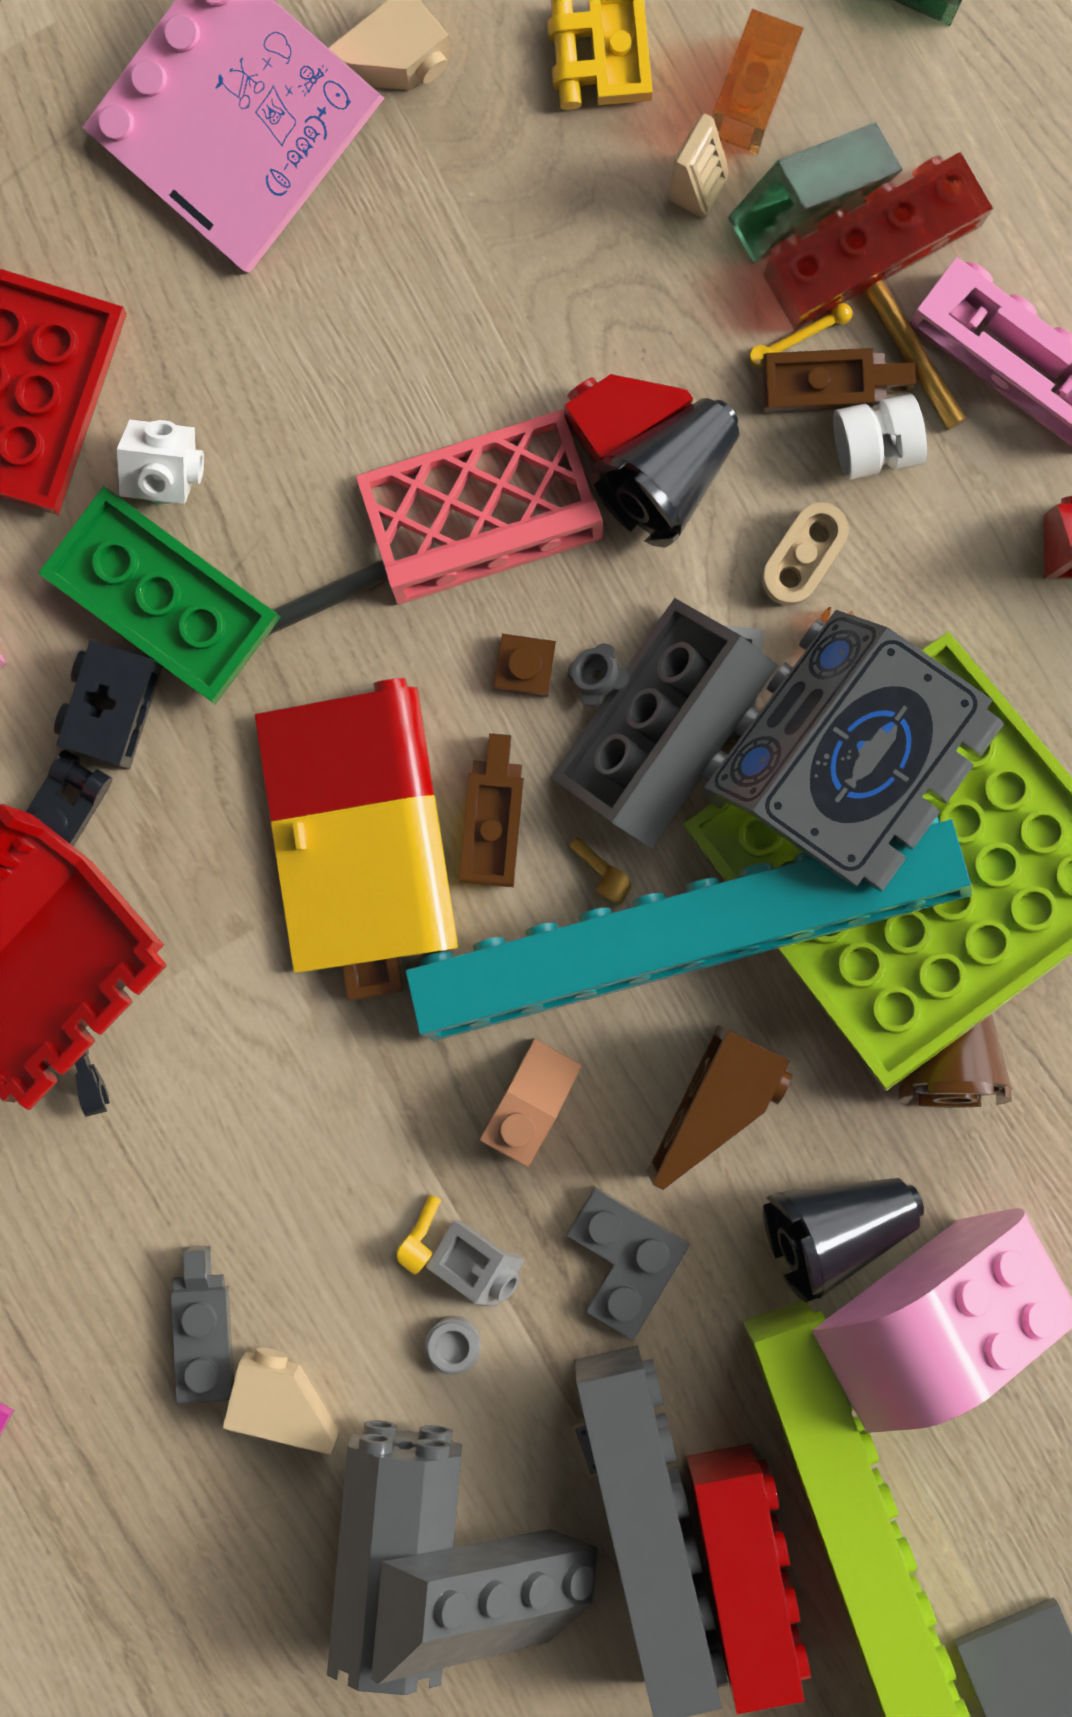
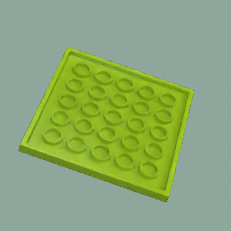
M949 631L921 651L991 698L993 701L987 710L1004 723L980 758L973 756L960 746L956 751L967 758L973 764V768L946 804L938 801L927 792L922 797L940 811L937 816L939 822L952 819L971 881L972 896L777 949L885 1091L889 1090L1072 956V777ZM711 803L683 824L687 833L725 882L741 878L740 871L752 865L772 863L773 868L795 863L794 857L803 852L751 814L728 803H725L721 810Z

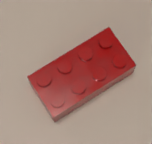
M751 1444L686 1455L723 1660L736 1714L805 1702L801 1680L811 1679L805 1645L801 1643L797 1624H792L800 1622L794 1587L790 1586L787 1569L780 1570V1567L789 1566L790 1561L784 1532L780 1530L777 1515H770V1510L779 1509V1501L773 1474L769 1473L766 1459H756Z

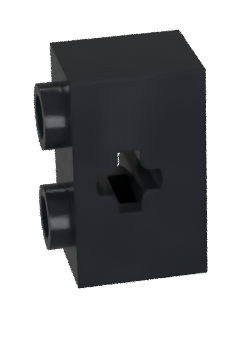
M90 640L86 652L79 651L73 663L71 681L76 684L70 703H63L56 716L54 733L59 735L56 746L130 769L163 666L153 659ZM108 696L116 701L113 711L108 709L102 711L95 707L97 697L107 698Z

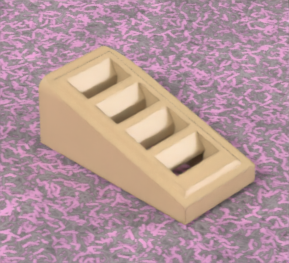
M705 113L702 116L699 115L675 158L668 193L669 201L701 218L708 215L728 179V165L714 118Z

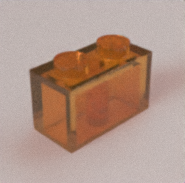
M751 9L712 114L721 141L756 154L759 153L793 63L803 27Z

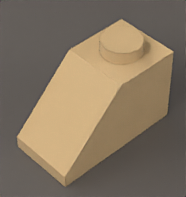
M387 0L328 47L372 87L410 91L421 81L427 84L435 80L446 69L448 60L451 58L449 34L421 0Z
M256 1348L255 1353L246 1351L238 1364L223 1429L332 1455L339 1429L300 1364L287 1361L288 1355L286 1353L271 1348Z

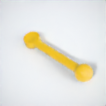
M845 303L837 304L833 307L831 314L768 347L765 345L755 346L749 355L750 363L755 368L761 369L763 354L782 352L835 323L840 325L847 324L853 315L851 307Z

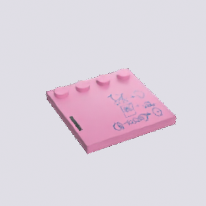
M175 0L82 128L238 267L250 273L378 108L384 97L275 0Z

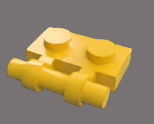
M550 0L552 17L547 21L548 38L555 45L556 65L551 70L554 89L559 90L561 109L574 110L581 107L580 88L584 85L596 84L598 105L652 100L653 90L644 0H588L589 11L573 13L572 0ZM580 37L592 38L593 60L578 61L576 40Z

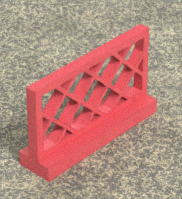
M563 410L356 476L385 570L398 605L604 539L603 520L596 500H593ZM554 429L557 430L561 447L552 462L526 451L535 435ZM520 441L518 446L511 444L513 442ZM496 448L512 456L500 479L475 468L483 452ZM469 457L466 463L460 461L461 459ZM565 457L567 459L570 471L563 467H560ZM521 460L547 472L535 495L509 484ZM446 465L461 472L448 496L424 485L431 469ZM417 474L414 480L408 477ZM556 476L575 485L581 501L558 507L543 500ZM469 477L495 488L483 512L457 500ZM394 481L409 490L397 512H394L376 503L371 488ZM418 493L443 505L430 529L406 518ZM503 493L529 504L520 521L506 524L491 517ZM452 509L477 521L469 537L454 541L439 533ZM537 509L545 512L534 516ZM381 517L391 521L386 532ZM400 526L425 537L417 554L394 560L390 544ZM485 526L493 528L492 530L483 532ZM434 542L442 545L431 549Z

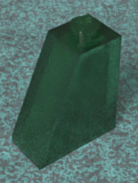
M874 122L777 160L729 214L728 219L753 263H756L872 200L903 169L877 123Z

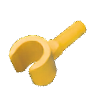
M430 1194L415 1227L413 1226L410 1234L402 1241L396 1251L397 1261L412 1274L419 1273L433 1254L428 1247L420 1242L426 1235L441 1202V1199Z

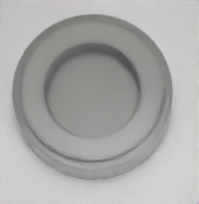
M447 1316L441 1318L433 1324L428 1332L425 1343L427 1358L431 1365L442 1373L450 1375L461 1374L469 1370L479 1357L480 1335L473 1323L463 1317Z

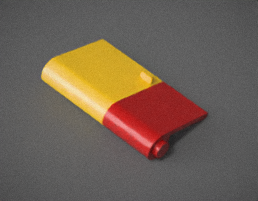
M393 678L374 682V692L254 714L294 973L458 948L418 687H407L406 678Z

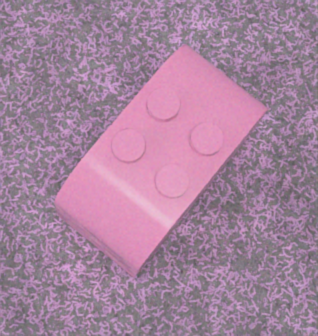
M1013 1208L955 1221L814 1328L812 1332L867 1433L922 1429L949 1421L978 1406L1072 1328V1298L1025 1211L1020 1208Z

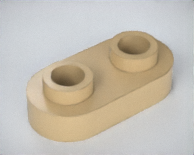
M819 502L805 507L799 513L763 569L762 585L766 594L774 602L786 606L797 605L804 602L814 592L848 538V521L839 508L829 503ZM811 526H823L828 533L827 540L825 542L814 541L809 534ZM784 570L795 572L798 576V585L793 588L782 585L779 579L780 572Z

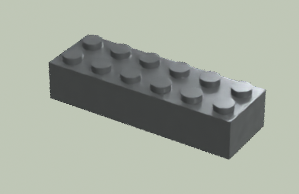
M638 1345L575 1359L577 1388L653 1717H689L722 1709L718 1688L727 1686L728 1681L716 1631L713 1630L715 1629V1624L703 1576L692 1578V1575L703 1572L690 1521L679 1523V1519L690 1516L678 1467L667 1469L666 1463L677 1461L666 1414L655 1415L653 1407L664 1405L653 1359L642 1361Z

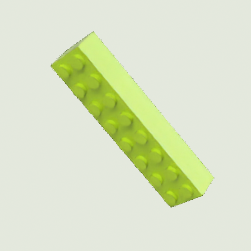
M799 1300L743 1320L882 1717H971L964 1700L960 1699L953 1682L957 1678L945 1646L941 1645L933 1627L937 1625V1621L925 1591L921 1590L915 1573H912L918 1571V1567L907 1538L902 1536L896 1520L890 1522V1519L898 1517L899 1513L888 1484L883 1482L878 1468H871V1465L880 1462L870 1433L865 1431L858 1416L853 1417L851 1411L854 1408L812 1332L814 1328L826 1320L822 1310L814 1313L806 1302Z

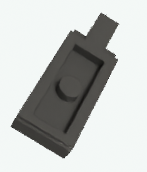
M210 1246L188 1247L183 1252L184 1277L173 1278V1291L171 1292L176 1402L191 1403L230 1400L234 1384L229 1286H225L224 1274L212 1275Z

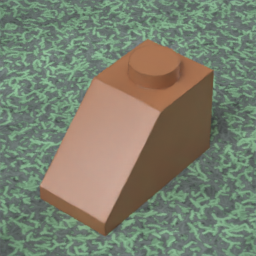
M534 1038L485 1125L480 1141L529 1168L556 1120L582 1064Z

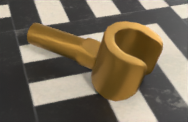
M579 836L576 837L569 846L594 871L603 876L595 891L612 902L621 905L631 889L629 877L623 871L602 860Z

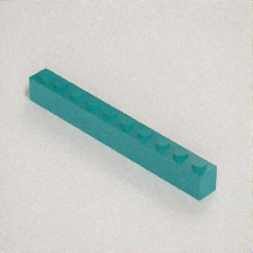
M936 817L913 850L904 847L892 838L888 844L903 854L906 860L882 892L876 890L863 880H861L856 888H853L806 853L801 852L794 857L795 863L773 868L772 863L752 865L740 871L741 878L719 883L717 878L698 880L685 887L687 893L665 898L663 893L644 895L632 901V908L614 913L611 912L610 908L590 910L578 916V923L560 928L557 923L536 925L525 931L526 937L506 942L503 937L485 939L473 945V952L454 957L452 952L428 955L421 959L422 966L406 970L419 1033L432 1041H438L972 896L971 881L953 821L950 819L939 822L938 817Z

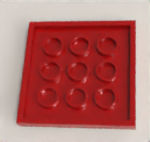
M0 269V497L59 515L127 313L123 306L4 269Z

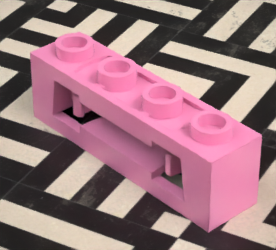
M956 257L916 310L909 324L915 331L1072 447V333L1060 327L1053 329L1036 316V309L1026 299L1014 294L1009 296L994 285L992 276L983 267L973 262L965 263ZM985 318L989 321L986 328L1056 379L1061 375L1067 380L1053 393L1051 389L1054 387V383L984 331L978 337L973 333L974 330Z

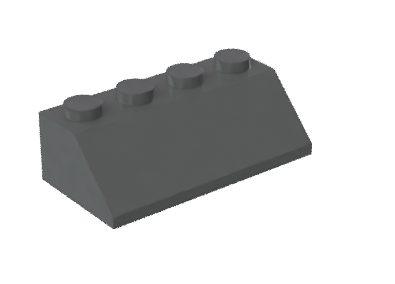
M674 598L625 670L630 676L627 687L621 691L614 690L606 696L551 778L610 822L652 848L695 787L710 761L720 751L778 665L738 633Z
M547 1529L382 1561L371 1680L381 1684L550 1642L592 1604L597 1547L555 1530Z

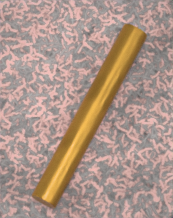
M880 280L868 287L864 293L906 362H915V377L947 430H951L967 419L885 282Z

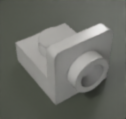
M454 1220L426 1268L475 1304L497 1306L500 1302L508 1299L515 1291L520 1280L518 1272L524 1264V1259L515 1253L503 1251L466 1223Z

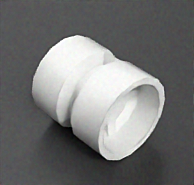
M906 394L883 399L879 402L876 410H872L867 404L835 410L833 414L835 446L842 472L848 481L878 475L885 464L893 471L923 465L926 462L927 439L925 425L919 404L914 395Z

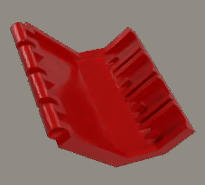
M5 804L0 805V1098L4 1102L15 1103L17 1101L23 1108L31 1110L58 1082L56 1076L48 1067L51 1066L55 1071L64 1075L95 1043L93 1036L86 1027L89 1026L94 1032L102 1035L133 1003L131 997L123 988L127 986L133 993L140 995L167 965L157 954L164 946L162 941L93 861L34 815Z

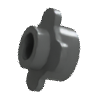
M599 644L596 648L583 651L569 665L568 677L580 687L582 691L581 701L587 706L595 707L600 705L604 696L614 690H624L629 683V673L619 667L615 660L616 650L610 644ZM597 671L603 672L600 679L594 678Z

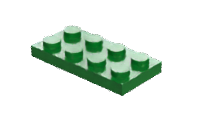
M104 485L38 572V574L215 705L281 618L275 611Z

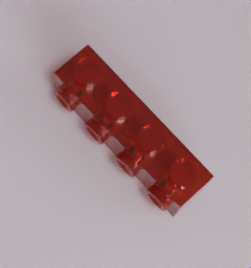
M961 151L944 161L941 155L930 158L912 172L914 178L898 187L893 182L880 186L865 198L866 204L851 213H848L846 208L839 209L824 218L817 225L819 231L802 240L799 235H793L777 244L770 251L772 257L767 262L763 276L794 331L830 312L837 304L846 303L864 293L874 283L889 279L982 227L993 207Z

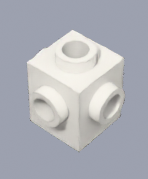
M129 420L117 447L119 495L122 497L147 499L158 504H185L192 484L201 483L204 470V453L202 450H195V427L178 426L165 420L153 422Z

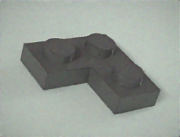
M594 1186L567 1232L568 1237L612 1263L588 1303L586 1312L634 1340L690 1244L688 1241Z

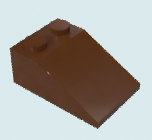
M718 1025L647 1169L652 1185L664 1190L764 1114L770 1101L778 1105L792 1079V1074L786 1071L790 1060Z

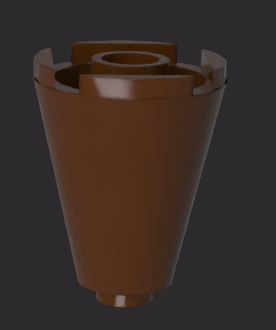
M992 1014L902 1079L899 1085V1101L908 1104L913 1095H918L919 1106L972 1108L982 1107L981 1096L996 1095V1105L1011 1102L1012 1086Z

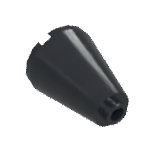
M702 398L602 457L592 467V474L599 473L600 479L594 484V487L609 512L630 532L637 525L648 532L650 535L644 540L646 543L662 548L673 544L680 537L740 436L737 425L738 417L735 411L722 400L714 401L709 398Z
M900 1178L777 1192L768 1196L766 1199L770 1202L763 1205L764 1226L775 1259L784 1256L792 1272L783 1276L796 1296L806 1303L820 1299L914 1233L920 1227V1217L924 1215V1205L919 1192L913 1185H906Z

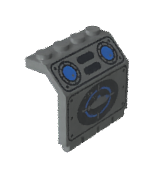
M835 610L826 623L817 618L799 643V646L805 652L794 667L785 662L776 672L766 688L773 695L762 710L759 711L752 706L742 718L734 731V734L740 737L731 752L727 755L720 750L710 761L701 775V778L708 782L704 787L703 797L720 810L725 803H728L751 814L853 888H856L861 880H863L876 890L882 892L906 860L903 854L888 844L893 838L910 850L914 849L940 813L934 805L922 798L925 792L946 804L973 768V764L956 751L960 746L968 753L980 758L1004 723L987 710L993 701L991 698L893 630Z

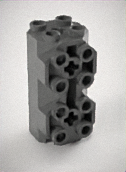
M373 1420L364 1422L363 1433L352 1434L347 1446L327 1676L337 1680L341 1670L349 1674L348 1686L357 1691L408 1695L417 1692L418 1680L429 1677V1689L441 1686L443 1668L381 1684L372 1681L371 1677L382 1561L454 1547L463 1444L452 1441L453 1430L438 1425H425L419 1428V1432L397 1430L395 1423Z

